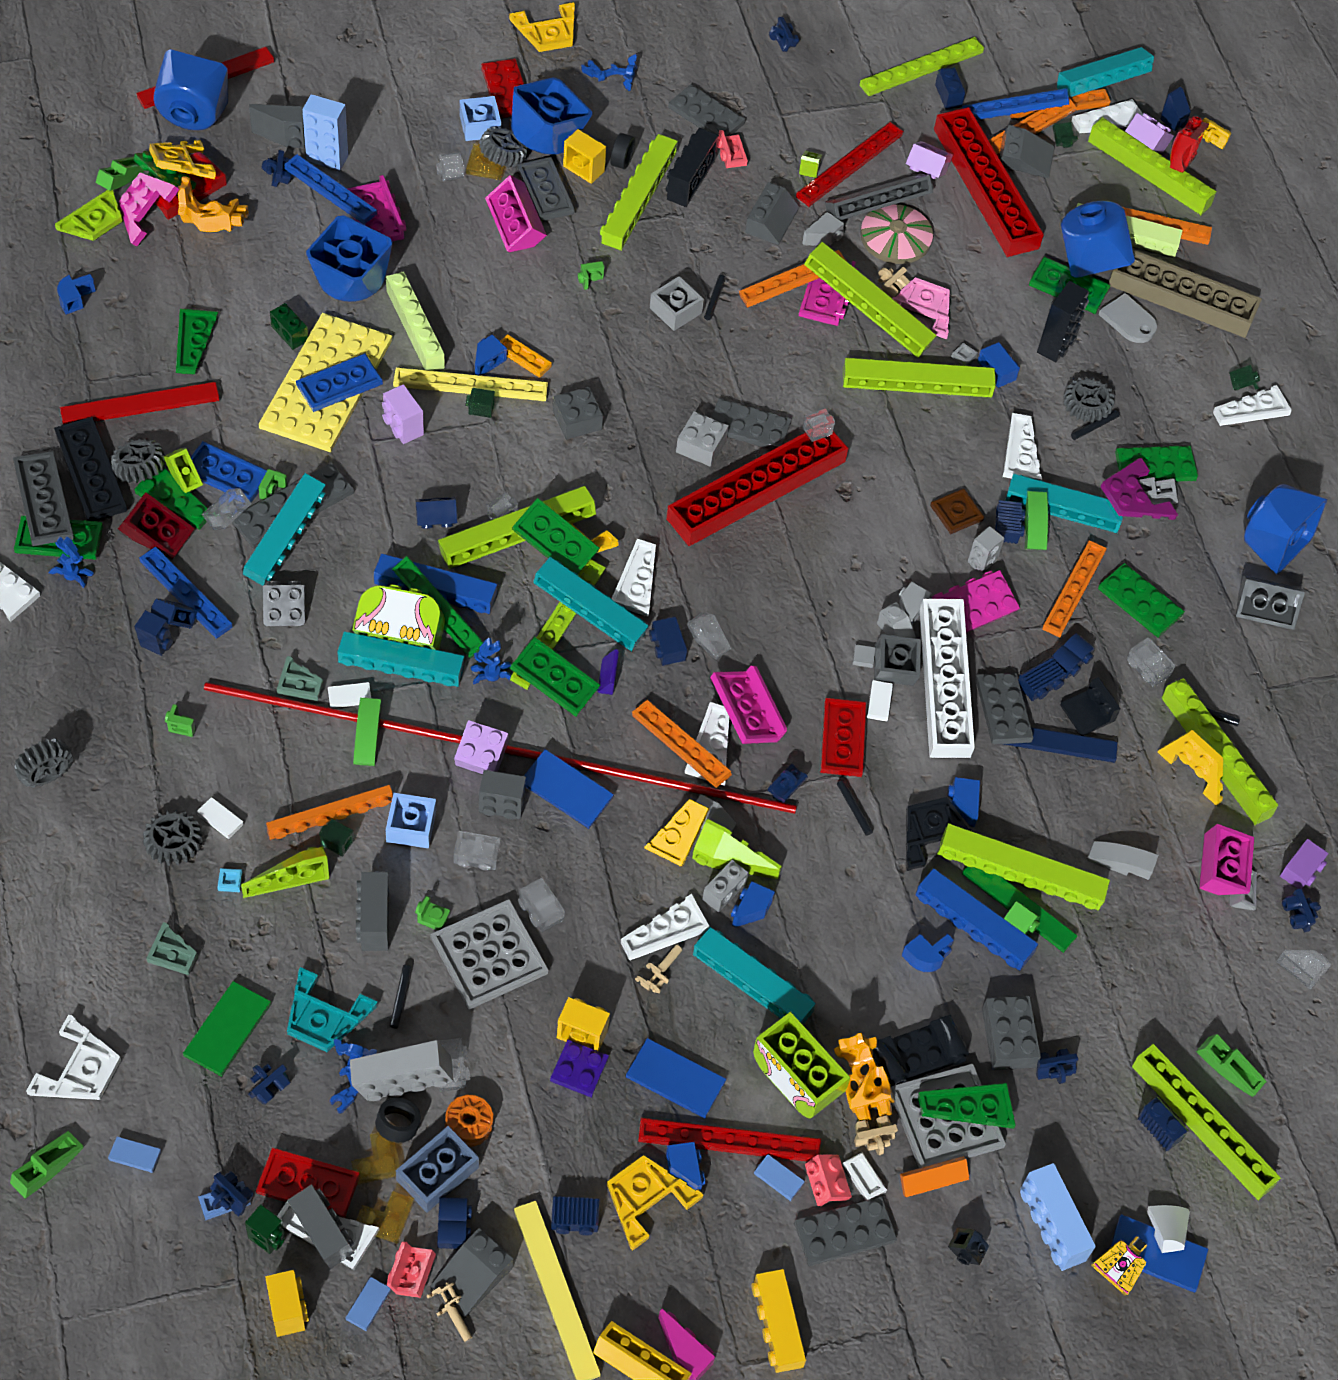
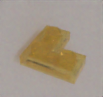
M474 143L466 167V174L501 180L505 166L501 167L500 164L495 165V162L489 161V158L484 157V154L480 152V144Z
M379 1133L370 1134L373 1156L351 1160L352 1170L360 1173L357 1185L396 1177V1170L400 1166L395 1142L386 1140Z
M392 1191L384 1212L362 1205L356 1221L369 1226L379 1227L380 1230L375 1237L398 1244L415 1202L414 1198Z

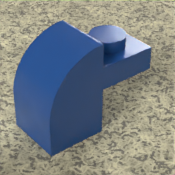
M90 274L74 280L68 275L59 282L57 292L65 315L83 309L81 296L95 292L93 278Z
M920 934L904 947L902 957L919 971L933 972L941 968L944 958L952 951L951 946L954 940L947 934L932 946Z

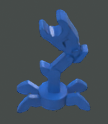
M634 54L628 58L629 65H627L626 69L618 68L616 65L611 64L610 69L601 71L593 61L588 60L589 67L581 65V70L592 78H598L599 82L604 81L606 77L613 74L623 75V78L626 79L623 85L628 91H631V83L634 80L637 65H635L637 55Z
M59 537L55 544L65 554H62L57 559V562L63 568L53 567L48 573L61 574L69 581L76 580L84 588L85 584L80 576H93L94 572L86 568L79 570L76 564L81 562L84 557L80 556L77 552L78 548L69 537H66L64 540Z
M491 638L486 639L479 647L480 651L474 653V658L479 663L485 662L488 665L485 668L479 665L471 666V671L483 673L473 680V684L485 679L488 681H496L499 678L510 680L511 674L507 671H501L510 668L512 664L504 662L501 666H498L500 657H490L501 649L499 640L492 644Z
M334 1039L338 1055L346 1054L350 1057L347 1066L342 1068L339 1074L340 1076L347 1075L351 1086L330 1099L332 1105L337 1101L342 1102V1105L337 1108V1112L340 1114L355 1101L354 1098L359 1093L352 1086L350 1060L377 1054V1050L371 1049L369 1051L360 1045L342 1044L341 1040Z

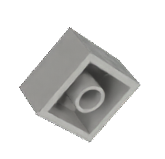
M679 276L651 293L650 309L675 331L702 314L704 299Z
M694 411L677 439L676 453L711 467L727 440L729 426Z

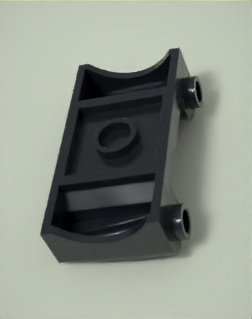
M951 1015L933 1020L928 1026L894 1038L888 1036L877 1040V1047L873 1049V1058L879 1067L883 1066L891 1086L905 1083L906 1081L954 1064H961L967 1060L969 1051Z

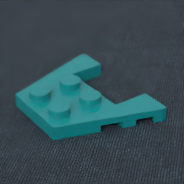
M300 967L287 1034L328 1052L335 1046L334 1039L342 1040L377 1008L378 1001L359 994L349 1013L309 995L318 980V975Z

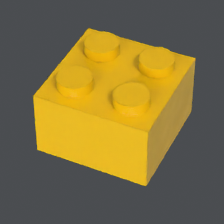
M579 129L564 141L563 167L591 184L605 172V145Z
M568 997L558 1019L557 1038L565 1042L568 1039L599 1051L608 1032L610 1013L602 1007H593L581 999Z
M294 1270L265 1276L277 1337L305 1331L304 1322L309 1320L305 1300H300L304 1299L301 1278H295Z

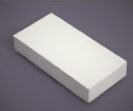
M872 681L867 718L881 721L888 720L892 683Z
M369 682L328 687L330 708L359 705L360 698H371Z
M212 797L197 810L199 817L228 839L244 825L241 819Z
M863 1152L843 1162L842 1166L865 1201L875 1199L886 1193V1187Z

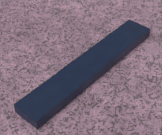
M1031 728L1033 734L1032 742L1004 744L1115 763L1118 742Z

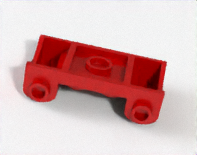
M1197 116L1189 118L1185 128L1177 133L1171 149L1170 168L1183 173L1197 156V149L1205 130L1209 127V124L1203 122L1202 118Z
M202 152L193 153L190 157L193 163L213 165L216 171L215 179L180 172L188 175L191 180L196 182L195 190H192V193L198 202L227 185L226 175ZM178 192L171 202L166 201L159 195L154 203L161 209L166 219L169 220L178 215Z

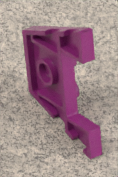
M1142 458L1137 459L1103 481L1100 486L1119 516L1142 518L1143 515H1148L1154 519L1168 517L1169 520H1175L1178 516L1170 501L1153 505L1136 478L1147 476L1150 471Z

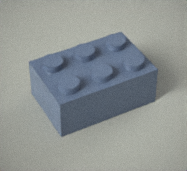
M447 1126L396 1170V1181L428 1213L439 1203V1198H445L479 1168V1157Z

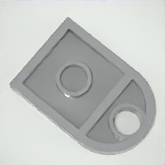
M1126 293L1100 309L1098 314L1122 336L1135 343L1148 342L1154 337L1157 329V323L1153 316ZM1141 330L1147 331L1148 334L1142 333Z

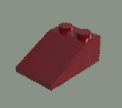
M146 492L118 527L119 531L133 541L149 549L157 547L164 556L170 559L175 557L195 529Z

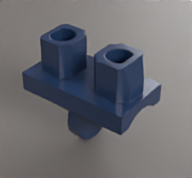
M779 17L777 25L771 27L769 32L770 39L777 40L784 52H787L789 47H796L799 42L798 36L791 34L793 31L792 24L786 23L783 17Z
M278 150V156L275 160L268 158L262 162V169L268 175L272 174L271 186L277 187L279 182L288 185L291 178V173L283 171L285 170L284 164L290 159L284 157V151Z
M791 764L768 787V791L773 794V798L777 801L785 803L806 781L808 775L802 773L795 765Z
M1296 889L1291 896L1284 898L1282 901L1285 911L1294 910L1296 915H1292L1290 918L1292 928L1303 929L1304 933L1311 930L1310 927L1316 923L1315 919L1318 918L1317 911L1321 909L1319 902L1312 903L1310 898H1305L1302 889Z
M1067 1048L1060 1049L1056 1052V1057L1052 1058L1046 1052L1040 1053L1041 1058L1038 1060L1036 1071L1038 1080L1057 1078L1058 1083L1063 1084L1066 1082V1076L1076 1073V1062L1078 1061L1076 1053L1070 1054Z
M266 1064L263 1068L255 1065L253 1067L255 1075L250 1080L254 1084L259 1079L262 1082L250 1091L248 1095L252 1099L256 1097L258 1101L265 1105L275 1097L267 1088L269 1084L273 1082L280 1091L288 1086L291 1081L285 1073L287 1069L283 1064L269 1076L266 1074L272 1069L269 1064Z
M232 1171L225 1175L218 1172L214 1175V1182L210 1187L212 1190L211 1196L215 1199L212 1206L215 1209H219L222 1206L226 1210L231 1209L239 1217L244 1213L246 1205L252 1200L253 1192L248 1187L238 1191L235 1188L238 1179Z

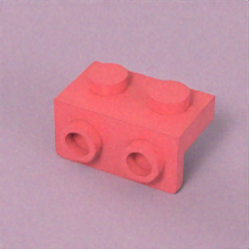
M719 130L717 148H720L721 161H724L726 168L747 166L748 160L740 136H725L724 131Z
M817 1155L805 1164L817 1206H823L829 1201H847L852 1197L839 1155Z
M402 1241L400 1248L396 1252L392 1270L388 1275L387 1286L397 1295L421 1298L436 1253L430 1249L411 1247L407 1242Z

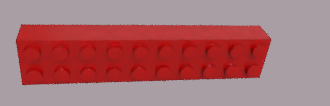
M970 108L938 114L934 131L946 152L953 154L952 163L1005 255L1010 257L1040 249L1044 234Z
M824 422L668 505L666 520L685 543L691 546L845 463L848 447L828 424Z

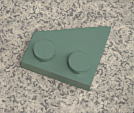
M287 656L278 683L277 693L318 701L323 686V679L316 674L310 673L306 667L299 666L293 661L292 657Z
M163 922L146 959L148 963L189 975L197 959V952L190 945H187L184 939L176 935L167 923Z

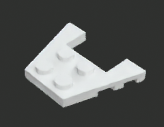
M68 1014L59 1033L60 1036L78 1042V1046L58 1081L36 1073L26 1092L30 1096L100 1100L121 1062V1058L100 1039L98 1040L85 1026L79 1024L72 1015Z

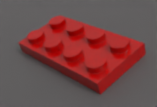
M516 59L482 63L481 70L490 96H495L500 119L512 117L513 89L515 86L524 84Z
M825 698L820 773L862 777L866 702Z
M272 1148L256 1188V1193L287 1202L288 1199L312 1184L315 1190L320 1188L329 1201L330 1206L327 1209L333 1208L337 1216L345 1218L358 1184L360 1173Z

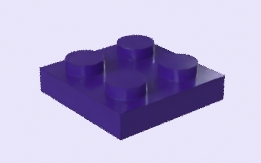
M567 1039L551 1075L550 1082L592 1098L609 1055Z

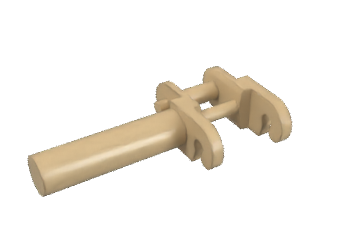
M675 945L658 967L652 963L646 965L648 969L652 968V972L655 974L650 981H646L640 976H637L635 980L637 982L640 981L641 986L645 989H652L654 993H660L661 990L659 988L663 983L667 984L669 982L667 976L662 974L682 952V948ZM657 977L660 981L657 985H654L652 982Z
M447 1282L446 1287H438L431 1294H428L427 1298L429 1299L436 1294H441L446 1304L442 1311L436 1313L437 1316L448 1312L463 1341L467 1342L473 1337L454 1305V1302H460L459 1299L462 1296H457L452 1287L454 1282L451 1284ZM446 1290L449 1291L453 1298L451 1301H448L444 1293Z

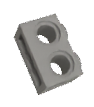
M989 526L974 539L968 563L983 574L998 560L1004 537Z
M731 860L704 888L702 900L719 913L746 885L748 872Z

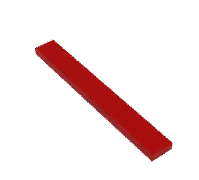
M263 47L221 63L227 67L228 79L274 63V57L267 47ZM155 87L136 93L144 109L155 106Z
M889 122L798 191L796 198L810 207L903 135V131Z
M216 382L64 406L60 407L63 425L93 417L95 422L219 401Z
M641 1118L638 1142L675 1145L694 1142L696 1149L763 1157L770 1155L772 1158L806 1162L820 1155L821 1139L648 1118Z

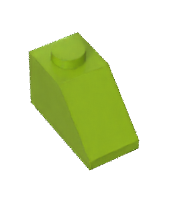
M180 448L163 456L171 475L184 493L203 485L187 449Z

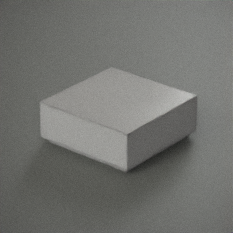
M962 343L952 353L951 357L963 366H968L977 357L978 352Z
M855 644L853 665L873 668L875 647Z

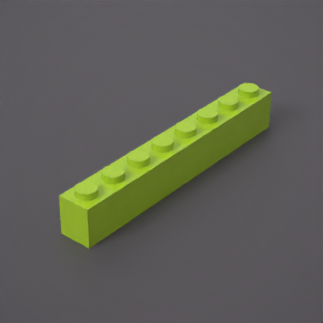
M1102 117L1092 126L1088 142L1199 215H1202L1211 207L1217 191L1186 171L1181 173L1170 168L1169 160Z
M660 134L657 135L655 140H651L648 152H645L642 157V163L637 165L635 175L630 177L628 187L623 189L621 199L616 201L613 213L610 212L608 215L607 224L603 225L600 230V235L602 236L601 244L622 251L677 153V140Z
M821 242L808 256L804 263L806 267L917 358L932 344L937 336L825 243Z
M845 358L843 387L992 398L995 389V368Z
M585 486L542 501L569 524L596 515L594 500ZM529 507L439 539L440 552L448 568L457 567L526 541L514 532L512 527Z
M1183 678L1167 685L1162 700L1186 732L1193 730L1223 757V776L1220 779L1254 825L1271 818L1278 804L1186 680Z
M949 823L943 833L937 853L945 859L961 862L965 866L981 869L988 874L999 875L1008 881H1016L1028 888L1044 891L1048 895L1059 896L1068 902L1084 905L1088 909H1100L1105 902L1110 882L1109 879Z
M1154 1044L1136 1058L1132 1065L1133 1069L1258 1201L1275 1187L1281 1177Z

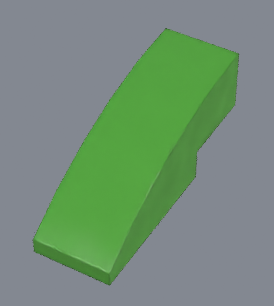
M134 156L112 160L111 167L99 169L96 183L109 191L115 190L133 181L139 173H143L145 170L134 161Z
M1027 491L1024 549L1047 550V492Z
M360 698L353 761L355 765L375 766L381 699Z
M1218 1034L1209 1036L1196 1051L1215 1071L1251 1097L1255 1096L1267 1082L1238 1049L1232 1050Z
M67 1131L34 1153L29 1162L14 1171L11 1175L10 1184L26 1199L73 1160L83 1149V1145Z

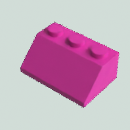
M1216 824L1204 834L1199 889L1216 895L1250 893L1254 837Z

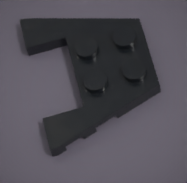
M947 797L907 806V871L925 867L926 861L921 846L941 841L948 823L973 832L963 822L962 816Z

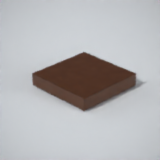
M964 488L932 501L930 505L950 534L984 520V515Z

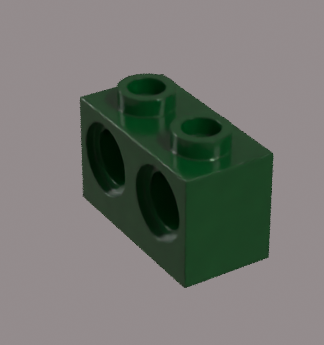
M286 303L270 311L271 327L292 350L305 344L308 338L307 326Z
M261 1204L245 1221L248 1239L268 1254H271L274 1249L278 1250L285 1241L283 1221Z

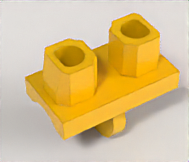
M1204 118L1203 122L1209 124L1203 135L1205 142H1211L1217 147L1224 149L1232 133L1217 125L1216 122Z

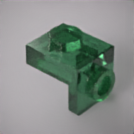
M1071 122L1054 124L1052 126L1056 147L1063 146V148H1069L1078 140V137L1073 135Z
M1251 365L1229 372L1235 391L1253 385L1255 390L1259 389L1258 382L1261 381L1258 371H1254Z

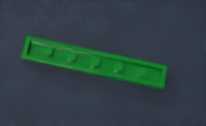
M408 556L392 568L409 589L422 591L421 594L428 595L436 601L444 614L445 631L470 659L474 656V653L480 651L479 647L483 644V641Z
M967 867L963 871V876L1010 911L1014 903L1018 901L1040 917L1038 920L1040 924L1035 931L1064 953L1076 940L1077 935L1001 876L988 874L975 867Z

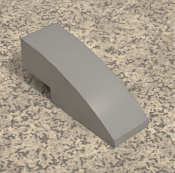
M1153 477L1138 480L1153 505L1169 501L1171 504L1178 503L1175 479L1155 482Z
M1094 841L1087 860L1126 876L1130 872L1149 880L1159 855L1132 846Z

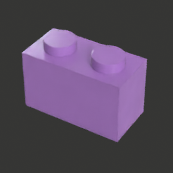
M1307 839L1287 864L1280 877L1297 889H1303L1305 885L1310 887L1316 879L1315 872L1321 873L1327 862L1324 860L1329 853Z

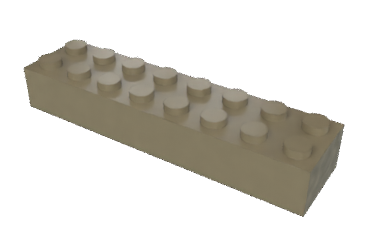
M1133 250L1134 263L1130 266L1113 269L1109 281L1111 287L1246 338L1262 298Z

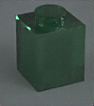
M472 388L471 394L467 395L465 406H468V414L491 418L495 403V391Z
M333 819L327 825L325 824L319 832L321 846L342 857L354 842V830Z

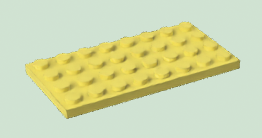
M322 313L260 420L259 428L331 452L364 392L313 412L296 386V380L362 354H366L374 368L377 369L392 342V335Z

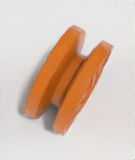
M463 1095L452 1101L446 1110L445 1128L449 1126L468 1147L480 1145L488 1139L492 1131L493 1112L485 1099L476 1095ZM472 1118L475 1122L467 1124L463 1120Z

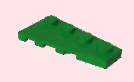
M180 309L176 373L196 374L218 318V312Z
M1007 1083L922 1091L918 1093L921 1115L923 1117L1012 1129L1016 1126Z

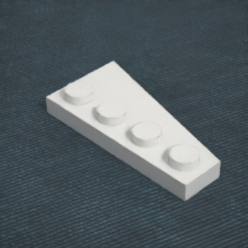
M1131 99L1072 116L1071 122L1079 133L1091 132L1092 126L1102 117L1118 128L1126 127L1127 129L1137 113L1143 115L1134 100Z
M1275 385L1271 387V390H1261L1252 397L1249 395L1243 397L1241 401H1231L1214 408L1213 414L1221 426L1289 416L1291 408L1278 386Z
M1012 413L1003 477L1012 478L1013 474L1042 481L1039 471V460H1037L1036 454L1037 447L1034 442L1031 416Z
M637 539L612 600L625 607L628 611L649 617L656 544Z
M0 562V609L4 611L11 622L40 597V592Z
M710 702L696 742L726 766L729 715L724 706ZM687 763L685 774L706 780Z
M690 894L679 905L676 903L670 907L668 912L663 915H657L646 926L642 925L623 937L621 945L629 960L703 934L709 929V925L694 897Z
M287 1201L277 1216L283 1221V1227L315 1246ZM338 1216L343 1224L339 1227L340 1230L345 1228L355 1244L351 1247L354 1254L341 1263L355 1270L380 1229L379 1227L369 1226Z

